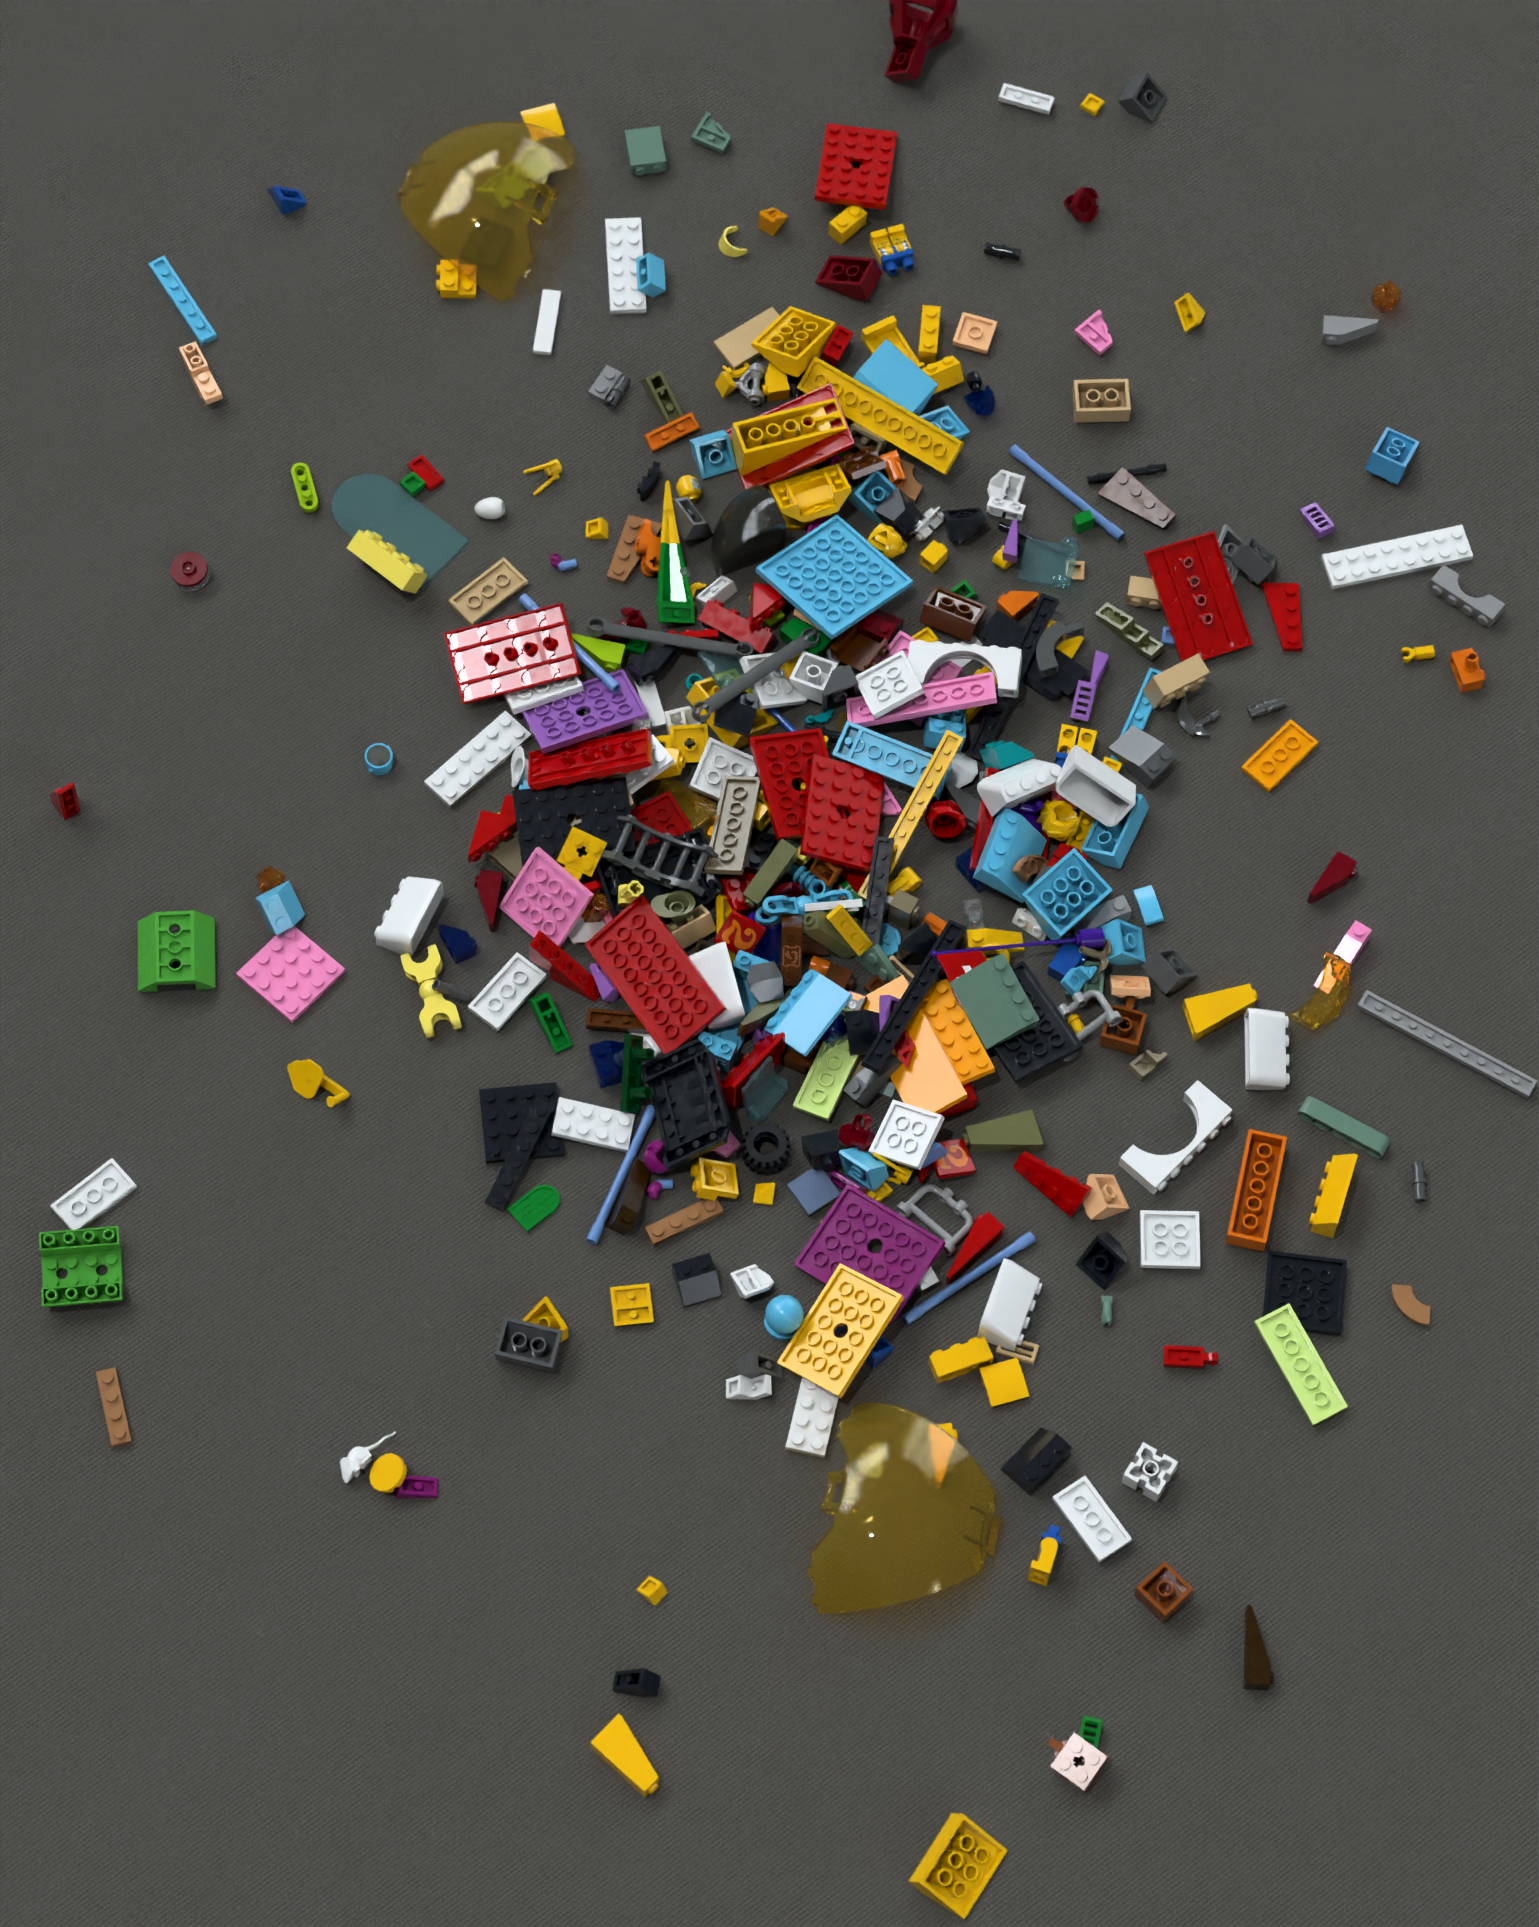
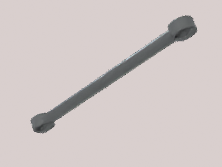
M592 617L587 622V632L594 637L606 634L735 656L737 660L743 656L753 655V646L748 642L732 644L605 622L600 617ZM600 625L602 628L594 629L591 626ZM745 649L748 650L749 653L742 654L738 652V650Z
M813 628L804 629L798 638L705 701L696 702L691 711L693 719L698 722L707 721L710 714L805 649L815 647L820 637L818 631ZM813 636L816 641L809 642L807 640ZM703 709L707 711V715H699V713Z

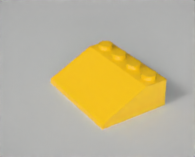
M790 306L751 343V346L779 370L798 378L809 367L814 356L818 358L822 355L825 346L836 329V322Z
M731 670L695 682L686 698L694 706L696 702L705 701L740 676L735 670ZM750 688L745 690V692L752 693ZM759 708L749 737L713 726L714 712L710 714L709 719L706 721L724 744L735 749L749 744L748 740L750 737L761 736L778 725V722L767 710ZM703 709L699 714L707 715V711Z
M951 1813L908 1882L927 1897L960 1918L965 1919L1008 1850L964 1814Z

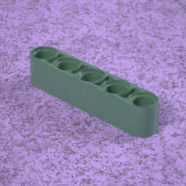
M1307 1096L1298 1111V1116L1301 1119L1374 1158L1381 1159L1391 1143V1140L1384 1134L1314 1097Z

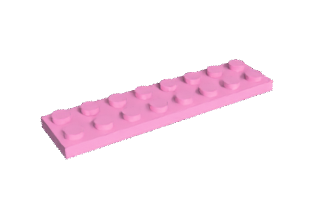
M988 672L921 685L925 693L877 719L872 715L863 696L846 699L847 718L852 723L862 727H869L997 703L994 673Z

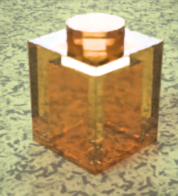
M595 893L583 911L582 917L585 923L601 922L611 908L604 893Z

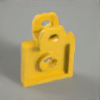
M708 724L670 726V735H660L656 739L660 743H664L665 748L680 749L686 759V763H697L708 741ZM688 739L695 742L692 749H688V746L684 745Z
M572 826L556 861L564 864L563 868L578 881L582 874L591 877L607 842ZM586 847L587 855L579 857V853L576 851L577 848Z

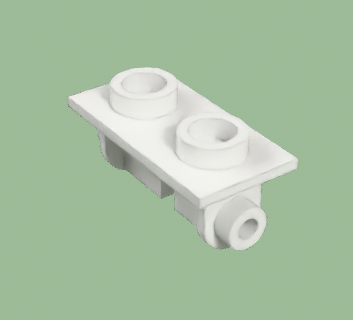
M990 496L986 512L989 515L1001 518L1003 512H1006L1005 519L1018 522V520L1022 521L1026 505Z
M940 506L935 509H928L923 514L925 518L922 521L919 519L909 535L915 533V538L918 541H924L933 532L928 526L930 525L933 529H936L944 521V514L937 512Z
M1026 908L1017 909L1012 923L1038 940L1044 941L1047 935L1040 928L1033 914Z

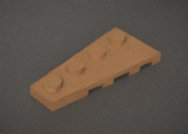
M628 515L606 580L625 584L635 570L637 563L642 559V554L634 552V546L641 523L644 520L643 518ZM651 521V531L657 536L662 530V524Z

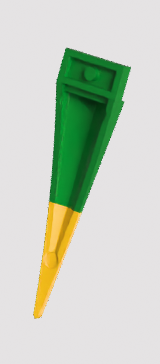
M667 480L664 491L656 594L657 623L695 624L694 602L683 561L670 482Z

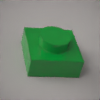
M411 472L400 481V486L413 497L426 487V482L415 472Z
M629 638L626 652L635 655L644 654L649 642Z

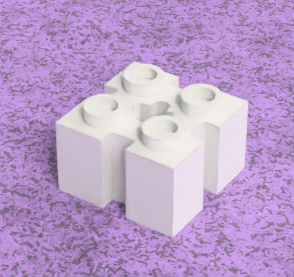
M1143 1442L1135 1455L1134 1462L1131 1461L1125 1471L1122 1483L1134 1490L1137 1487L1144 1489L1143 1495L1157 1502L1165 1488L1166 1482H1169L1174 1474L1178 1461L1165 1454L1162 1458L1157 1456V1449Z

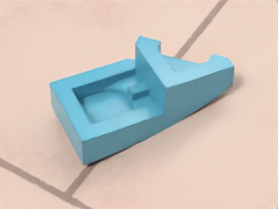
M1078 966L1071 968L1060 984L1073 996L1080 991L1085 981L1091 979L1097 967Z

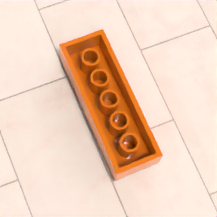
M1253 1129L1248 1130L1225 1244L1264 1252L1287 1137Z

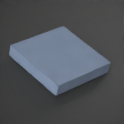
M812 1168L787 1184L788 1190L808 1217L837 1200L841 1194L823 1169L815 1170Z

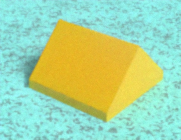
M547 1296L522 1320L563 1330L561 1342L569 1338L567 1325Z

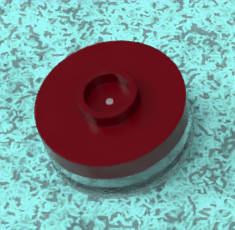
M185 552L178 555L170 567L174 583L184 591H196L202 588L210 576L205 559L196 552Z

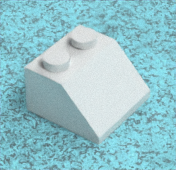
M803 651L789 681L805 698L822 704L824 688L832 671L837 668L838 663Z

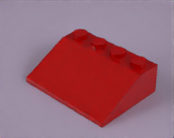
M783 1032L767 1036L763 1041L759 1040L755 1044L754 1050L742 1058L741 1064L738 1067H733L725 1080H721L726 1105L732 1111L783 1060L785 1049V1034Z

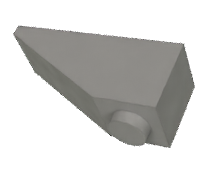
M1324 315L1321 343L1340 345L1376 332L1378 319Z
M1122 895L1092 909L1072 927L1074 934H1077L1078 930L1100 928V926L1115 919L1125 922L1130 921L1131 909L1125 896Z

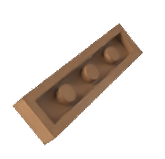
M717 1198L715 1201L703 1199L646 1226L645 1232L652 1245L656 1246L723 1214L724 1210Z
M116 1368L97 1371L96 1376L112 1448L131 1444L132 1441Z

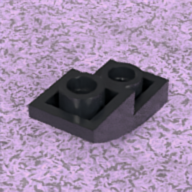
M653 461L652 468L648 469L647 477L643 476L642 483H638L637 494H640V501L644 502L654 490L660 476V462Z

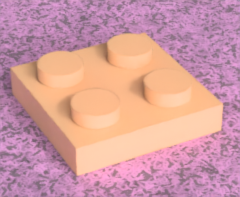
M963 312L952 345L987 354L998 321Z
M1110 975L1112 995L1124 998L1126 995L1134 996L1135 998L1150 997L1151 988L1148 977Z

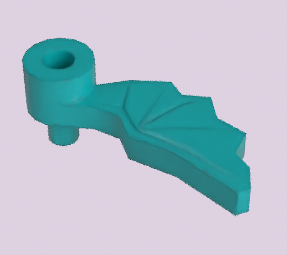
M833 709L820 713L818 716L809 715L806 717L805 723L812 725L813 721L819 724L827 723L832 718Z

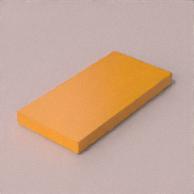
M1290 719L1241 766V770L1269 793L1318 746L1319 742Z

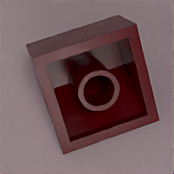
M878 608L856 624L859 633L878 643H881L885 638L888 640L889 645L904 620Z

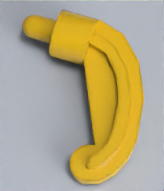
M745 362L744 367L734 371L730 367L722 366V368L732 378H739L748 371L750 365Z
M701 582L691 584L692 598H694L696 590H702L707 585L701 584Z

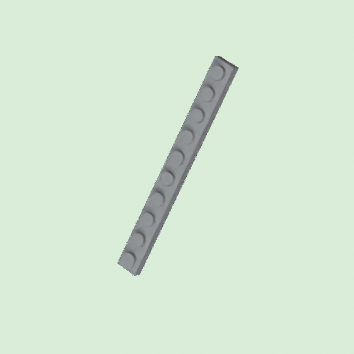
M1366 990L1357 1005V1008L1527 1099L1537 1083V1080L1368 990Z

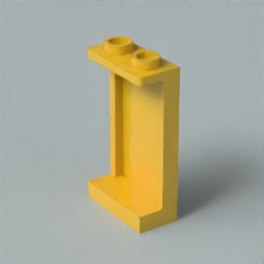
M894 315L862 329L861 340L871 355L888 339L920 369L925 367L924 362H919L896 326L897 320Z

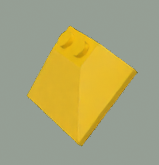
M839 463L769 485L780 511L803 523L812 522L816 518L831 516L833 513L838 512L852 491Z

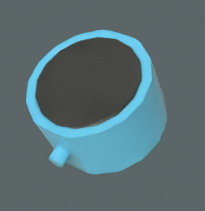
M375 743L366 749L365 766L369 773L384 775L392 769L393 753L390 746L383 743Z

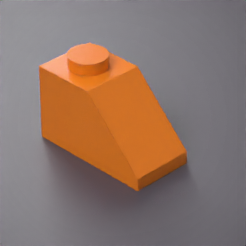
M1010 591L998 598L996 611L1000 610L1017 621L1037 604L1039 593Z

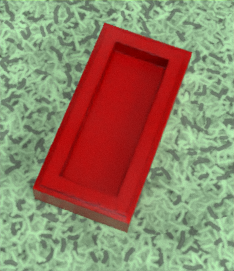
M422 454L407 464L411 472H415L426 482V489L429 492L444 483V478Z

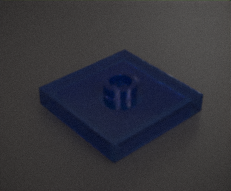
M763 925L766 927V931L753 949V955L780 964L782 926Z

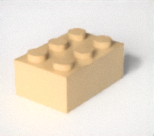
M1128 379L1074 380L1072 396L1075 423L1129 421L1131 406Z
M1196 654L1153 676L1142 691L1153 709L1158 706L1163 708L1170 703V700L1174 698L1179 700L1186 695V692L1198 690L1201 687L1200 684L1206 681L1210 671L1200 655Z

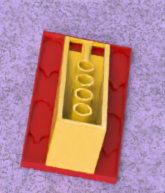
M831 383L759 416L735 422L732 424V428L726 430L730 437L737 472L746 495L794 475L800 470L823 462L827 458L847 451L854 446V440Z

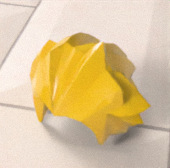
M1056 799L1052 802L1047 800L1044 803V806L1040 809L1041 815L1036 822L1042 823V830L1047 836L1059 841H1066L1068 837L1075 835L1080 822H1078L1079 818L1072 805L1066 801H1057Z

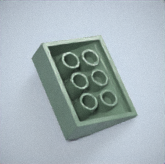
M1004 953L983 962L949 983L985 1050L1035 1027L1040 1020Z

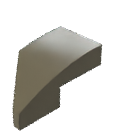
M1146 1050L1145 1054H1141L1133 1060L1127 1069L1142 1081L1165 1060L1168 1054L1166 1052H1162V1054L1151 1053L1150 1050Z

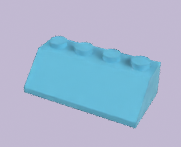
M1136 793L1135 805L1115 826H1106L1095 819L1081 847V852L1103 866L1121 869L1149 809L1144 796Z

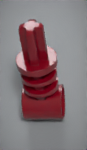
M623 608L621 610L626 620H620L621 623L619 625L647 629V624L639 610L633 608ZM606 634L599 637L593 636V638L606 641L613 639L616 642L618 640L617 636Z

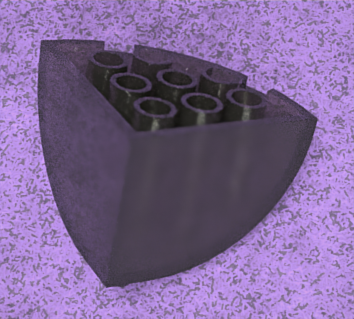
M755 484L738 494L726 506L716 523L711 543V555L717 578L773 557L785 549L786 521L773 497L762 484Z

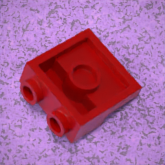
M743 872V875L721 879L723 892L732 910L738 913H745L758 909L755 906L753 908L748 906L744 902L745 899H743L742 895L755 877L754 874Z

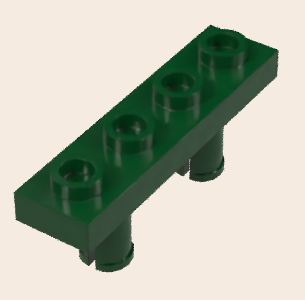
M625 1034L620 1112L639 1114L640 1099L651 1098L652 1096L650 1087H641L642 1060H652L654 1058L653 1049L643 1048L644 1036Z

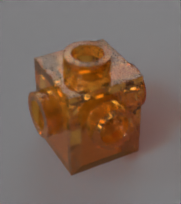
M1389 280L1383 285L1379 284L1374 288L1371 300L1375 307L1384 312L1397 305L1402 292Z
M271 865L255 876L258 881L257 887L263 894L285 883V876L280 869L276 870Z

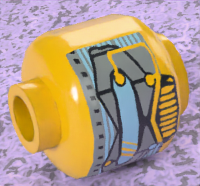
M685 475L678 480L676 490L679 497H688L692 503L697 502L702 495V488L698 479L691 475Z

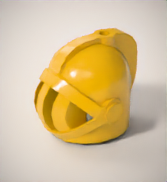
M880 523L867 540L888 559L894 558L901 553L903 554L908 546L893 527L887 526L884 523Z

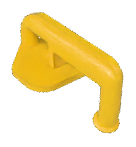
M296 1060L287 1065L293 1089L304 1098L314 1097L321 1085L335 1095L334 1097H327L326 1103L329 1107H334V1105L348 1099L350 1093L324 1075L323 1069L312 1060Z

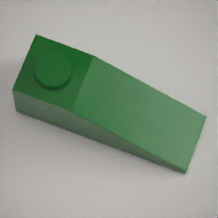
M543 992L528 999L527 1002L554 1052L557 1053L573 1045L549 992Z

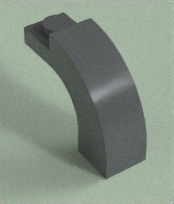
M1060 620L1048 627L1041 635L1036 649V663L1041 678L1059 672L1054 652L1063 641L1084 635L1082 621H1073L1063 626Z

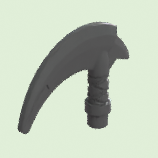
M1186 693L1178 704V721L1181 727L1191 736L1208 737L1209 733L1203 730V726L1219 718L1220 713L1216 710L1196 721L1188 712L1187 699L1189 694Z

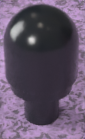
M975 371L968 373L966 377L968 387L973 392L978 393L982 385L981 377Z

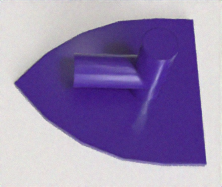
M1037 797L1023 804L1019 803L1018 806L1011 808L1012 811L1022 815L1037 831L1044 832L1042 830V823L1036 822L1041 815L1040 809L1044 806L1043 797Z

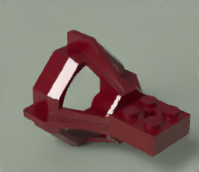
M889 0V23L893 33V44L895 45L885 77L894 83L918 79L926 53L951 38L958 14L957 0ZM907 3L924 6L933 10V13L919 10Z

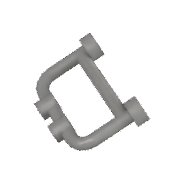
M1089 990L1084 994L1077 992L1072 996L1074 1002L1070 1005L1063 1003L1057 1007L1063 1018L1067 1019L1077 1008L1085 1006L1090 998L1095 997L1099 1001L1105 1012L1076 1034L1079 1040H1082L1105 1021L1110 1027L1118 1025L1123 1019L1118 1011H1113L1104 995L1098 990ZM1077 1052L1074 1053L1073 1055H1071V1056H1069V1057L1063 1059V1060H1064V1061H1070V1060H1072L1073 1058L1076 1057Z
M933 1184L924 1185L906 1203L900 1202L895 1209L899 1215L905 1218L911 1213L917 1216L945 1241L946 1244L941 1251L947 1256H951L956 1251L955 1245L973 1227L972 1216L967 1211L969 1207L963 1200L956 1202L952 1199L954 1193L948 1187L942 1190ZM926 1193H935L942 1203L949 1205L956 1215L965 1219V1225L953 1237L915 1205Z

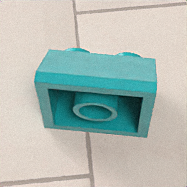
M1004 740L985 744L986 748L980 750L985 768L989 766L998 770L1034 757L1032 752L1013 742L1004 743Z

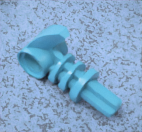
M794 864L787 872L793 876V882H800L801 886H805V889L810 892V898L813 895L832 891V887H828L823 880L817 879V876L815 874L812 875V872L807 871V868L803 865L798 867ZM820 884L823 885V891L821 893L818 892V887Z

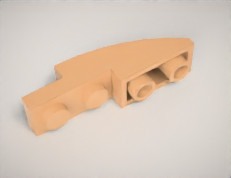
M193 342L179 347L189 375L205 404L208 405L223 399L222 393L197 343Z

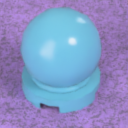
M779 1295L768 1303L765 1308L764 1326L771 1338L785 1342L793 1338L804 1319L802 1305L796 1298L790 1295Z

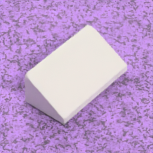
M721 575L695 598L704 607L708 600L712 602L717 600L724 603L737 592V588L733 580Z

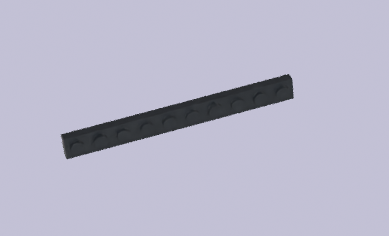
M1041 593L1016 647L1022 649L1023 657L1019 687L1036 653L1038 641L1047 629L1059 603V599ZM998 687L996 689L997 703L989 704L967 751V756L983 762L980 750L986 748L985 744L995 741L1014 700L1013 697H1000Z
M949 919L862 1060L861 1066L879 1074L943 969L937 958L931 956V952L933 950L935 952L955 950L967 927Z

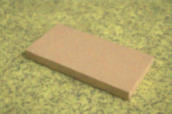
M771 307L713 341V345L732 369L736 370L744 365L745 362H749L761 355L751 346V343L780 315Z
M503 557L448 600V604L470 626L476 625L526 587L528 580Z

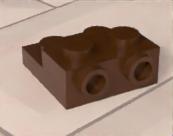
M870 446L861 448L855 454L847 453L838 460L844 475L853 480L887 467L885 460L879 457L877 450Z

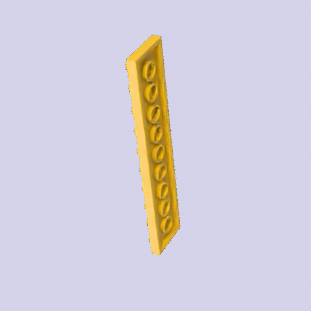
M814 356L797 386L798 389L807 394L831 383L844 416L947 475L964 442Z

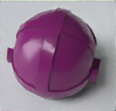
M655 1140L649 1143L644 1152V1164L653 1173L669 1171L665 1168L661 1153L664 1150L662 1140Z

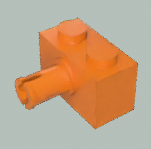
M1473 648L1452 652L1448 662L1460 693L1482 688L1486 677L1484 670L1480 669L1478 654L1473 651Z

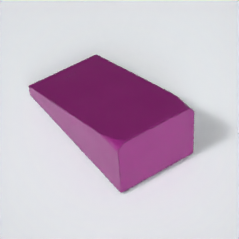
M406 1475L402 1485L399 1488H395V1498H437L438 1478Z

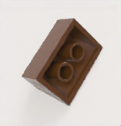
M935 586L924 603L919 622L971 642L987 606Z

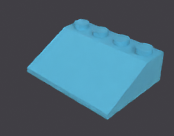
M888 339L878 347L854 376L855 380L917 416L920 415L938 387V384Z
M1005 807L996 815L973 878L1023 903L1024 900L1021 895L1030 886L1034 875L1030 876L1027 882H1021L1012 872L1013 867L1024 856H1041L1047 839L1022 815Z
M1073 848L1021 896L1045 934L1051 940H1059L1113 889L1081 854Z
M810 969L804 974L800 983L791 991L786 1001L779 1006V1010L768 1020L764 1030L769 1035L783 1032L785 1034V1046L806 1057L853 995L822 974Z

